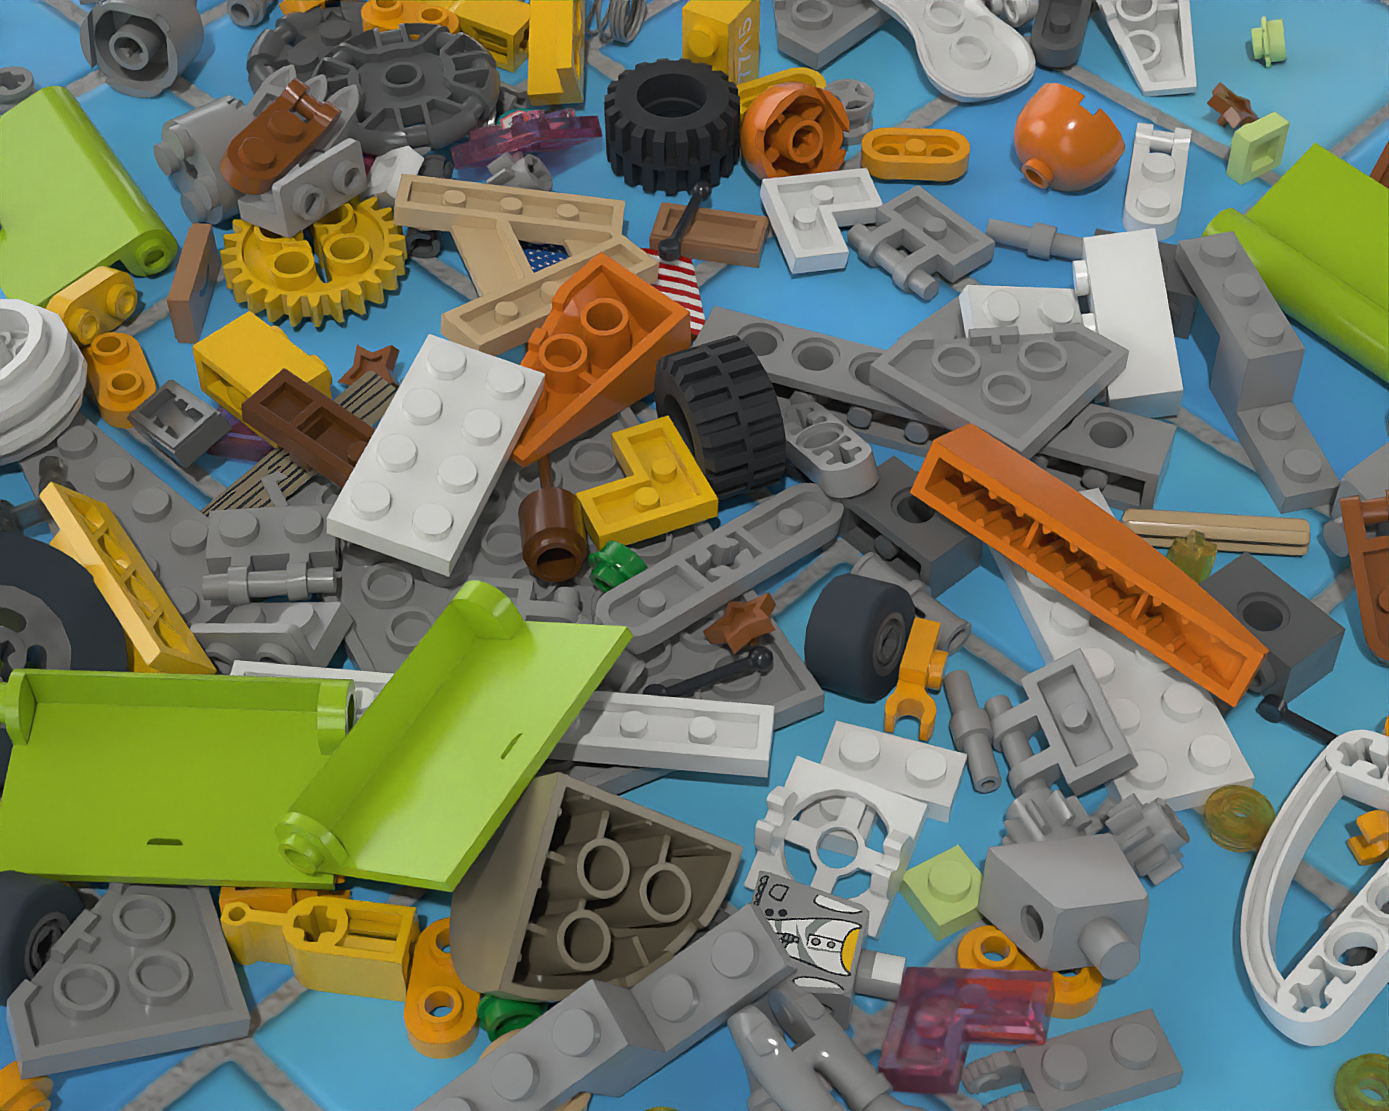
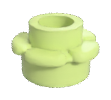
M1266 16L1261 17L1262 27L1251 29L1254 59L1265 58L1266 67L1271 68V62L1287 60L1282 19L1266 21Z

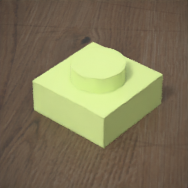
M1274 111L1236 130L1230 144L1231 151L1226 175L1238 184L1243 185L1280 166L1290 122Z
M959 845L905 872L898 891L937 942L985 918L977 908L983 875Z

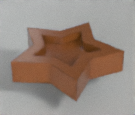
M1221 82L1212 90L1213 96L1206 103L1221 114L1217 122L1223 127H1226L1229 123L1233 129H1236L1239 126L1242 127L1247 123L1260 119L1251 110L1250 100L1234 94Z
M357 345L353 366L337 382L348 388L366 372L374 371L393 387L399 389L400 384L393 371L400 350L390 345L375 352H370Z
M769 592L748 602L729 601L723 616L706 628L703 633L710 644L728 643L733 654H735L746 644L748 646L756 645L760 640L758 636L775 631L769 617L776 604Z

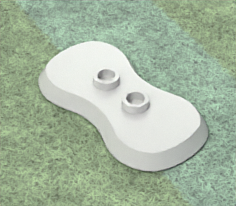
M872 0L878 7L894 17L908 30L916 42L919 59L931 84L953 100L969 103L988 101L1019 88L1033 77L1036 63L1029 43L1015 29L991 13L981 0Z

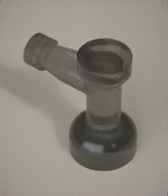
M46 456L40 460V480L37 499L18 506H14L7 500L0 499V532L24 536V530L53 520L54 518L39 497L50 482L77 492L70 481L63 482L64 462L61 458Z

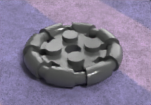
M347 0L340 1L341 6L321 9L320 5L304 13L291 12L277 19L274 30H263L252 45L246 63V70L249 74L248 83L253 94L257 92L268 76L288 65H294L297 78L303 83L309 80L319 62L325 57L331 58L333 56V50L337 45L363 32L361 9L367 2ZM410 82L398 83L397 85L407 84Z
M401 23L398 24L399 29L379 32L378 28H374L357 34L337 45L333 50V56L331 58H323L314 69L310 79L321 74L325 75L328 83L326 101L340 89L352 84L357 85L360 99L356 116L359 122H354L351 125L348 138L360 142L362 153L381 156L393 149L409 146L412 149L429 146L430 150L434 151L453 144L472 133L477 127L476 120L486 119L496 105L500 93V74L496 70L495 59L484 45L464 32H459L455 35L450 33L449 28L437 24ZM409 35H419L418 40H413ZM410 82L407 84L397 85L398 83ZM424 122V124L415 125V126H410V127H404L405 125H412V124H417V123Z

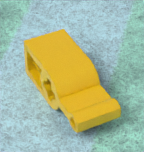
M413 0L428 5L440 6L453 12L459 19L460 32L470 35L484 45L495 59L496 67L515 73L528 58L530 4L519 0Z
M311 896L300 900L287 913L253 910L244 902L225 904L220 922L231 959L236 963L248 966L257 961L291 965L296 980L304 987L315 991L401 1002L406 1001L414 952L421 934L416 907L328 896Z

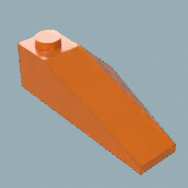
M599 252L559 287L551 301V312L541 329L536 327L527 342L528 351L520 365L544 373L545 381L544 390L509 457L523 468L654 391L658 360L662 356L691 348L690 311L603 252Z

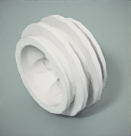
M0 299V466L22 460L47 446L70 425L82 406L88 363L60 316L20 299Z

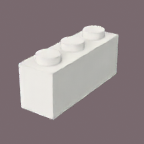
M1155 228L1083 237L1082 260L1073 261L1072 263L1076 296L1087 295L1090 312L1081 314V324L1129 350L1126 368L1093 399L1094 404L1104 403L1105 407L1147 418L1180 414L1183 385Z

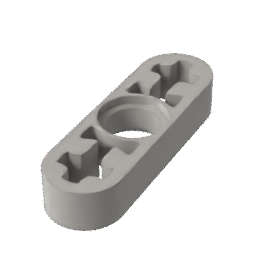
M802 402L781 410L786 436V458L827 495L834 498L856 496L871 489L878 482L880 474L871 446L821 404Z

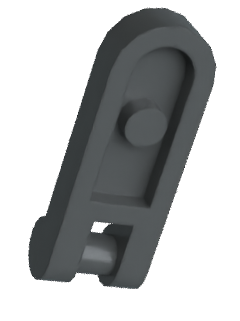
M1095 0L1039 1L1030 39V47L1035 56V61L1048 69H1062L1079 59Z

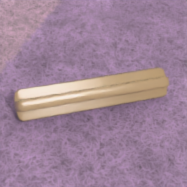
M1128 508L1124 510L1121 523L1152 547L1241 553L1247 551L1248 553L1303 556L1307 554L1311 539L1309 522L1301 518Z

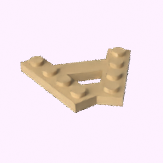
M401 174L394 204L393 225L413 227L421 231L440 230L450 232L480 296L441 314L440 333L451 342L492 356L500 355L528 342L535 328L541 329L551 312V301L559 287L599 252H603L649 284L657 282L659 262L622 235L625 201ZM518 240L537 245L546 243L563 245L569 258L534 273Z

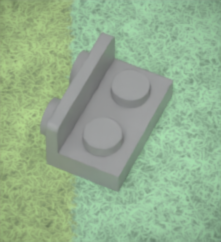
M348 138L324 153L316 152L306 155L289 173L275 182L270 191L260 195L247 194L238 199L241 220L290 238L367 190L368 183L361 144L355 139Z
M342 602L250 603L236 605L228 615L225 623H193L190 630L216 668L217 672L214 675H230L234 660L327 668L353 619Z

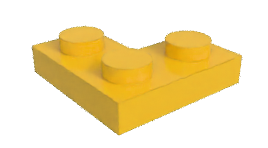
M669 415L611 433L612 452L623 469L626 478L576 493V497L582 506L584 525L599 552L609 540L626 546L718 516V498Z

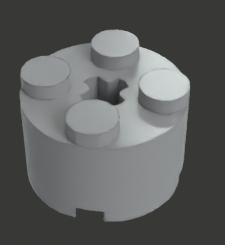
M100 0L87 15L80 28V43L85 59L92 68L97 64L108 76L105 82L120 93L137 98H150L160 94L162 90L171 86L202 48L204 29L196 8L197 0Z
M230 95L223 96L166 121L162 128V142L153 147L158 166L164 174L173 176L182 193L180 196L181 205L192 223L206 221L210 224H218L239 214L237 200L247 195L233 188L220 172V161L229 143L255 119V116L246 106L239 109L232 107L230 104L235 98Z

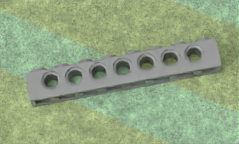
M717 306L713 307L692 347L728 336H738L749 345L765 368L774 388L780 410L802 402L819 403L863 440L872 444L925 458L933 440L952 431L869 383L870 365L887 351L884 349ZM1088 403L1029 460L1077 492L1099 488L1108 506L1122 511L1128 508L1154 509L1169 467L1177 425Z

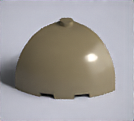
M560 772L533 778L453 891L449 942L452 962L457 976L466 987L476 992L502 999L537 1003L560 1002L591 979L630 988L674 957L673 955L686 944L697 929L705 928L709 924L727 894L744 847Z

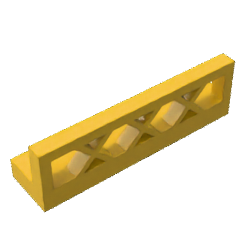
M530 0L527 95L531 106L583 102L585 0Z
M50 482L39 497L61 530L49 544L75 559L94 577V583L122 625L126 640L127 668L129 671L214 675L217 672L216 668L108 505Z

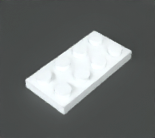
M428 334L327 516V534L449 577L544 390L545 374Z

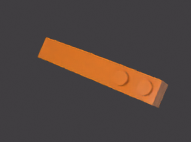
M968 423L933 440L911 488L910 493L1233 708L1241 702L1269 650L1227 609L1173 562L1075 489L972 423Z

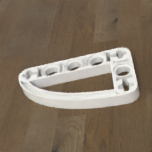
M1368 730L1349 731L1336 737L1303 775L1282 806L1263 841L1249 877L1242 906L1241 950L1256 1000L1268 1020L1280 1032L1295 1042L1310 1047L1325 1046L1340 1039L1389 982V915L1380 911L1382 906L1389 901V858L1285 980L1279 973L1276 963L1278 924L1291 881L1311 841L1340 798L1344 795L1389 813V737ZM1365 946L1377 951L1371 961L1360 966H1347L1338 962V959L1346 950L1354 947ZM1326 1000L1328 1006L1324 1009L1320 1008ZM1303 1007L1309 1008L1305 1013L1301 1012Z

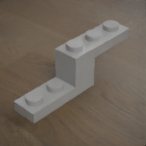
M1233 231L1178 241L1175 260L1220 335L1209 389L1280 514L1335 503L1340 480L1292 402L1305 347Z
M748 903L631 989L595 979L589 980L414 1108L413 1111H554L580 1091L620 1098L727 1021L736 1012L797 970V967L762 909L757 905Z

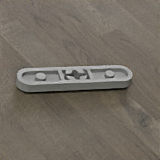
M800 483L791 486L606 592L597 601L594 617L597 616L602 620L601 625L628 626L633 638L625 649L631 654L637 655L648 651L831 541L838 534L844 506L840 503V498L827 495L815 483ZM711 562L718 566L709 570ZM734 562L732 570L725 566Z

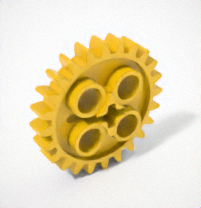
M360 194L306 227L312 236L318 263L322 269H325L327 283H323L316 271L311 246L307 240H304L303 230L287 238L246 221L234 219L232 222L234 233L224 234L225 249L220 250L227 289H233L234 298L237 303L247 301L248 309L253 314L266 309L268 322L271 323L278 320L283 314L289 315L291 327H296L303 317H311L313 325L320 327L323 316L330 314L338 323L344 322L345 310L352 309L354 312L364 315L366 314L364 301L369 300L382 304L384 302L383 289L396 290L398 288L397 276L405 275L404 260L408 259L405 235H403L402 226L393 225V211L390 207L379 209L378 198L375 196L363 202L360 200Z

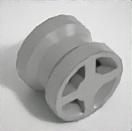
M854 79L835 80L827 84L824 89L830 91L843 104L849 119V133L843 131L842 146L861 144L863 137L873 129V119L870 112L874 107L875 94L872 88L864 82Z

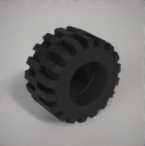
M664 58L657 59V62L653 63L643 62L637 64L634 70H625L620 73L618 80L612 81L608 86L607 95L604 96L607 161L611 163L612 171L617 176H624V182L631 186L641 185L643 191L651 193L664 191L665 195H677V192L680 191L691 193V186L698 180H704L712 187L720 182V177H727L733 171V164L738 163L740 155V96H738L737 86L734 82L728 81V75L721 70L713 71L712 65L703 62L693 63L691 59L669 60Z
M732 335L662 356L656 365L654 382L657 416L661 418L669 415L716 494L718 502L779 483L781 477L784 476L786 461V436L783 418L768 374L749 345L738 336Z

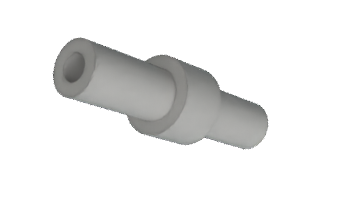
M989 219L986 235L996 243L1027 249V255L1048 260L1051 259L1052 255L1082 260L1083 238L1057 233L1058 227L1035 222L1033 227Z
M964 670L952 671L944 677L943 683L953 713L949 726L955 746L958 751L967 754V762L975 789L982 793L994 791L1001 786L1002 780L991 747V738L994 732L989 715L986 710L978 706L969 674Z

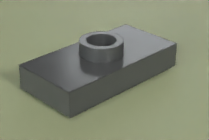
M172 379L162 385L127 417V420L139 434L184 468L190 466L232 429L231 425L219 411Z

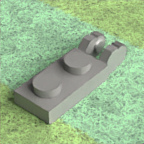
M1152 1008L1015 1048L1014 1053L1002 1050L992 1053L988 1057L982 1056V1058L975 1059L974 1062L967 1064V1067L962 1069L963 1072L960 1075L967 1092L971 1094L977 1093V1095L986 1093L989 1090L995 1091L1021 1083L1022 1091L1009 1094L1005 1098L1000 1097V1099L992 1100L990 1104H986V1107L980 1109V1111H1099L1175 1088L1176 1085L1180 1084L1184 1070Z

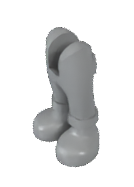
M785 978L768 991V1000L778 1022L796 1043L791 1049L769 1019L752 1005H746L727 1019L728 1028L748 1068L764 1090L784 1111H847L829 1093L816 1075L815 1070L823 1073L846 1099V1104L852 1111H927L921 1107L904 1105L892 1097L890 1093L893 1091V1086L885 1075L877 1072L819 1000L788 978Z

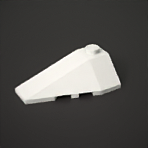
M1096 0L1143 97L1197 92L1189 0Z

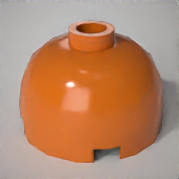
M786 82L773 85L755 97L744 112L739 129L740 149L749 170L761 181L769 178L838 171L847 152L841 149L843 131L849 133V119L843 104L828 90L802 82Z
M1059 83L1044 84L1025 104L1016 120L1013 141L1017 156L1023 164L1021 167L1022 173L1032 184L1042 189H1046L1049 186L1057 191L1079 192L1097 184L1114 169L1125 152V144L1120 131L1101 108L1092 115L1087 109L1079 105L1086 96L1075 89Z

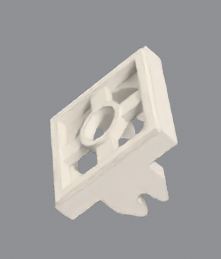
M796 756L785 786L781 787L778 785L769 793L766 800L768 807L767 815L764 820H758L755 826L754 845L758 851L744 887L754 892L760 870L796 881L788 870L784 852V841L810 850L811 859L817 867L810 887L833 894L839 878L851 876L859 869L872 874L870 888L859 896L847 898V900L864 905L870 911L868 938L878 941L930 808L928 804ZM834 795L846 796L838 819L826 822L819 828H814L793 819L799 811L817 799ZM868 805L876 810L887 827L888 836L883 843L884 854L867 848L865 838L858 830ZM844 830L853 834L857 839V856L846 867L839 869L830 868L820 860L818 853L819 844L829 832Z

